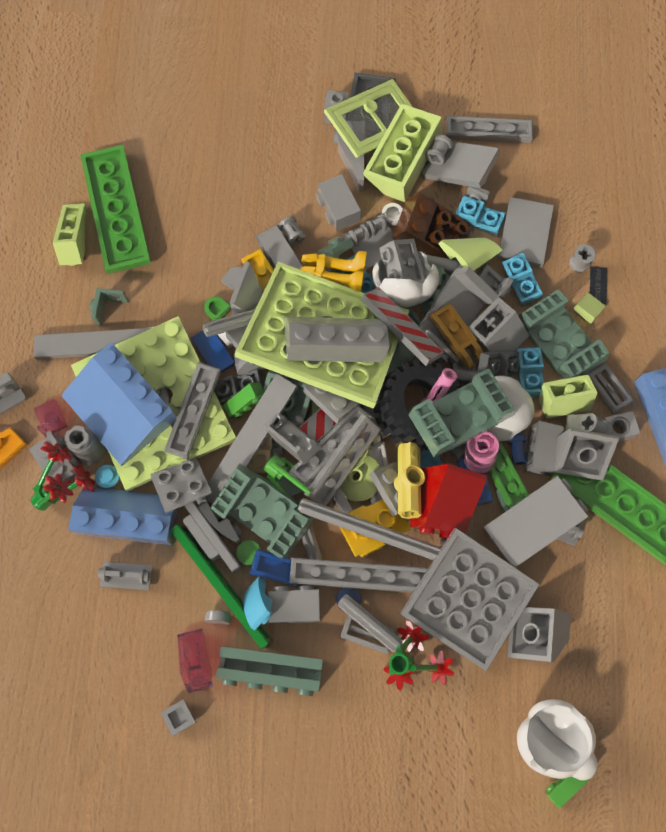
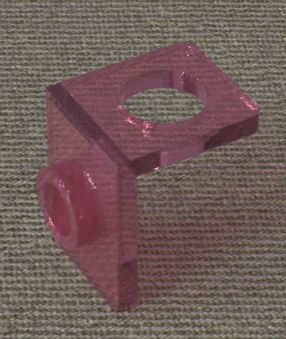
M55 399L34 408L40 423L37 429L45 437H47L46 432L49 430L55 433L68 427Z

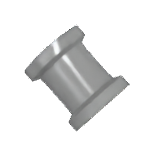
M436 135L433 140L434 145L427 151L426 158L432 164L442 165L445 161L444 156L446 152L452 148L453 144L447 136Z
M292 216L284 218L278 224V228L285 234L288 244L295 246L305 239L306 234L299 229L296 224V218Z
M587 244L578 246L569 261L570 267L578 273L587 270L595 258L594 249Z

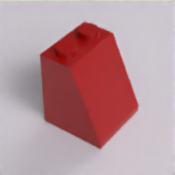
M451 464L421 468L425 474V481L421 485V516L411 518L410 527L419 529V533L424 535L439 534L440 539H447L454 528L465 534L487 481V476Z

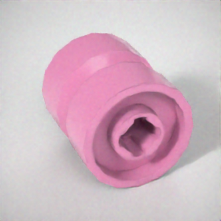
M486 431L467 441L464 463L468 469L477 473H485L494 466L499 450V442L496 436Z

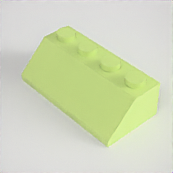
M401 104L363 175L384 195L405 202L427 162L426 153L434 145L433 140L435 136L442 134V117Z

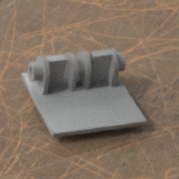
M380 214L342 235L344 238H351L354 245L351 247V250L355 255L358 251H367L365 270L373 267L381 259L380 247L394 240L392 238L393 232L387 225L389 219L386 215L382 216Z
M196 457L183 461L180 465L150 474L165 513L193 501L201 506L207 502L208 495L212 493Z

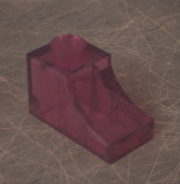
M202 628L178 634L180 675L187 692L192 693L213 687L212 670Z

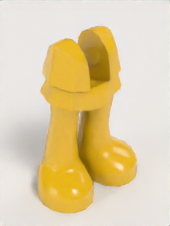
M358 251L352 260L333 258L325 254H304L301 262L306 266L301 267L300 270L361 292L367 251ZM326 268H327V269L340 270V271H344V272H350V273H352V274H341V273L330 272V271H326Z

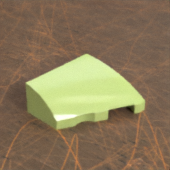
M487 238L445 239L439 243L450 260L456 257L462 267H470L473 271L486 264L502 251L495 242Z

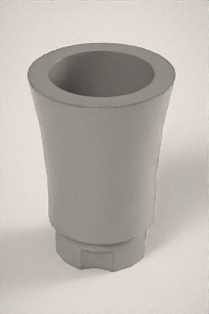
M74 426L71 430H67L65 434L66 445L73 452L78 462L84 465H93L104 457L106 452L105 446L89 429L82 426Z

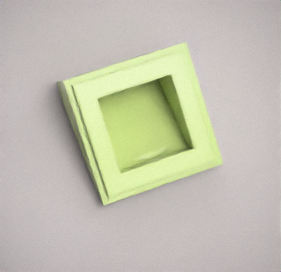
M587 293L573 310L591 324L606 306Z

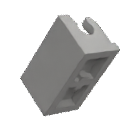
M278 413V423L273 425L268 421L264 425L265 429L273 440L305 465L321 446L288 419L286 420L282 414Z
M538 421L530 427L527 446L528 463L525 464L524 472L549 476V473L557 474L555 472L557 437L564 432L563 426Z

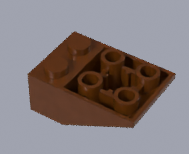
M419 192L405 201L392 238L394 240L414 239L417 251L449 259L439 243L445 239L468 238L473 225Z

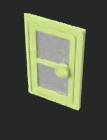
M391 79L325 109L324 113L357 158L378 147L401 104L410 107L412 105L395 81Z

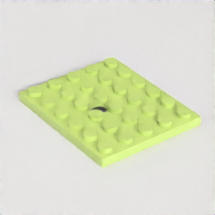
M278 262L235 351V357L374 408L399 338L387 327L390 347L384 362L287 360L285 316L354 319L379 318L361 301L365 293ZM400 307L408 315L409 310Z
M179 316L115 345L156 393L162 388L172 391L173 396L167 406L176 417L178 416L197 363H200ZM96 354L71 365L76 377ZM215 392L211 398L188 460L195 457L198 459L234 442L236 439ZM174 423L123 466L109 452L127 492L152 481L150 474L180 465L183 461L187 460L164 451Z

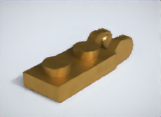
M449 303L430 315L431 321L455 354L459 356L464 366L468 369L473 367L474 362L466 352V349L470 347L472 354L478 361L483 350L452 304Z

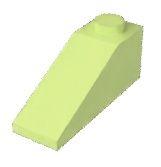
M85 203L62 206L53 239V246L59 265L74 266L83 262L85 253Z

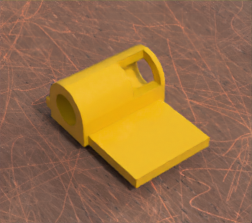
M383 499L367 507L363 505L347 513L400 533L411 530L405 518H401L400 515L392 516ZM340 527L355 557L359 555L361 558L367 557L385 545L381 541Z

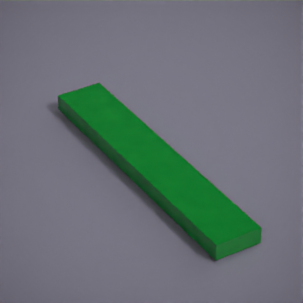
M176 524L170 531L260 649L268 647L273 641L261 624L256 630L250 628L241 598L187 528Z

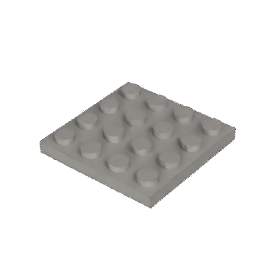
M454 528L400 614L487 671L539 584L457 528Z

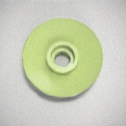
M368 455L364 463L358 469L349 473L340 487L347 499L356 502L366 501L378 492L369 475L372 471L381 468L374 458ZM356 472L360 473L358 480L353 479V475Z

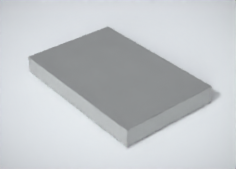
M452 141L453 146L446 152L443 164L435 165L428 162L422 172L424 179L481 188L501 153L499 148Z
M510 197L500 243L502 251L498 254V259L506 261L523 253L530 266L542 268L554 205Z

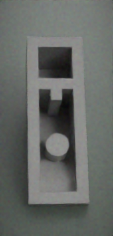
M347 122L359 141H363L365 137V122ZM334 130V144H338V153L358 191L363 192L364 154L356 158L338 131Z

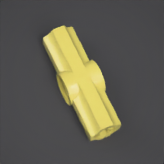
M413 442L401 443L398 446V476L394 479V487L398 491V514L401 518L405 519L418 518L421 516V485L425 481V474L420 465V447Z

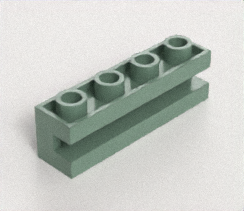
M220 647L219 668L217 667L216 678L222 679V684L237 686V681L248 682L247 688L262 689L264 684L273 686L272 691L288 693V688L298 689L299 695L313 696L314 691L319 692L323 665L322 659Z

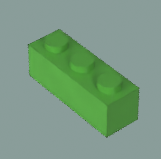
M260 382L249 383L223 404L228 418L235 417V419L243 416L244 412L251 410L253 405L258 404L265 393Z
M573 777L558 779L555 783L552 782L547 786L545 794L560 809L589 780H578Z

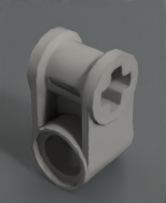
M593 413L571 414L566 418L565 431L573 428L611 435V424L606 420H599Z

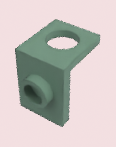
M96 289L95 298L90 303L91 318L96 325H101L106 301L128 303L129 299L124 291Z

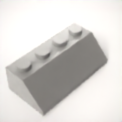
M286 316L284 319L287 360L384 362L390 347L387 325L380 319Z

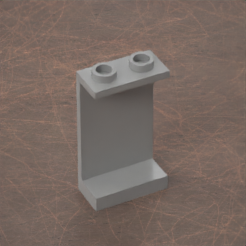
M470 267L455 269L419 325L444 351L442 356L437 359L442 363H458L460 359L453 353L454 351L431 321L430 315L450 303L469 327L484 304H492L499 297Z
M556 476L484 526L483 529L506 561L513 567H517L588 517L585 513L588 509L580 499L575 500L570 493L572 488L564 478L560 480Z

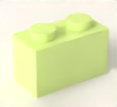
M589 375L543 383L538 401L546 419L590 411L596 399L597 391Z

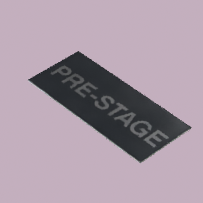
M590 267V294L602 304H606L607 268Z

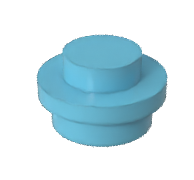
M112 465L101 466L95 474L96 483L104 489L113 488L120 479L116 468Z

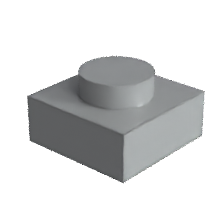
M185 699L161 712L172 736L197 723Z

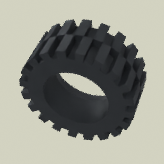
M419 359L413 360L409 364L408 362L402 364L384 380L377 399L378 403L374 406V413H380L376 422L378 425L383 423L386 427L382 430L385 436L389 433L394 436L391 439V442L394 444L400 441L403 443L413 442L418 444L420 450L424 447L428 449L409 417V412L404 402V391L406 386L411 384L421 385L431 391L442 374V365L436 363L431 367L430 363L425 366L422 362H419ZM458 380L453 382L446 395L457 390L456 388L460 386ZM441 386L440 389L438 390V392H437L438 394L440 393L441 389L443 388L442 386Z

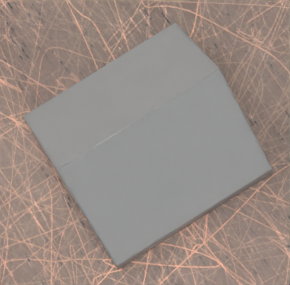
M569 428L557 437L555 472L603 481L619 441L618 436Z

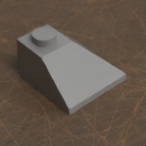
M247 261L244 263L230 300L233 315L255 309L263 294L252 266Z
M525 607L509 633L507 657L555 662L570 639L571 613L550 608Z

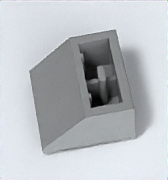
M499 297L468 327L476 337L477 343L483 352L516 351L529 337L517 312Z

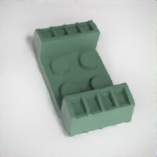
M558 289L518 316L529 334L528 338L535 347H540L544 359L563 379L587 375L607 361L609 351L600 339L594 343L591 342L565 309L569 300Z
M487 369L476 374L471 383L434 402L427 399L416 405L409 413V417L432 453V456L436 457L494 428L499 423L514 416L516 410L491 370Z
M240 463L211 506V509L223 519L229 515L270 543L267 550L281 559L289 557L315 519L298 511L299 502Z

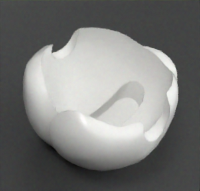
M418 251L425 277L424 283L411 279L387 278L382 258L373 267L372 276L375 288L380 287L398 306L403 308L413 307L425 302L434 294L439 284L440 276L437 267L434 264L430 267L427 255Z
M494 376L516 412L514 416L499 423L487 432L496 436L498 441H507L531 424L534 417V403L530 394L522 388L516 379L508 376Z
M559 699L538 702L530 709L527 718L521 723L517 731L518 749L527 765L536 772L551 778L564 779L573 777L578 780L591 779L597 771L598 762L594 754L596 735L590 721L572 704Z

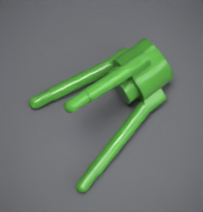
M274 455L264 466L263 470L268 473L266 478L287 494L277 478L281 480L285 476L305 493L311 494L309 488L288 472L289 468L292 469L295 464L289 462L284 457L280 459L277 455Z

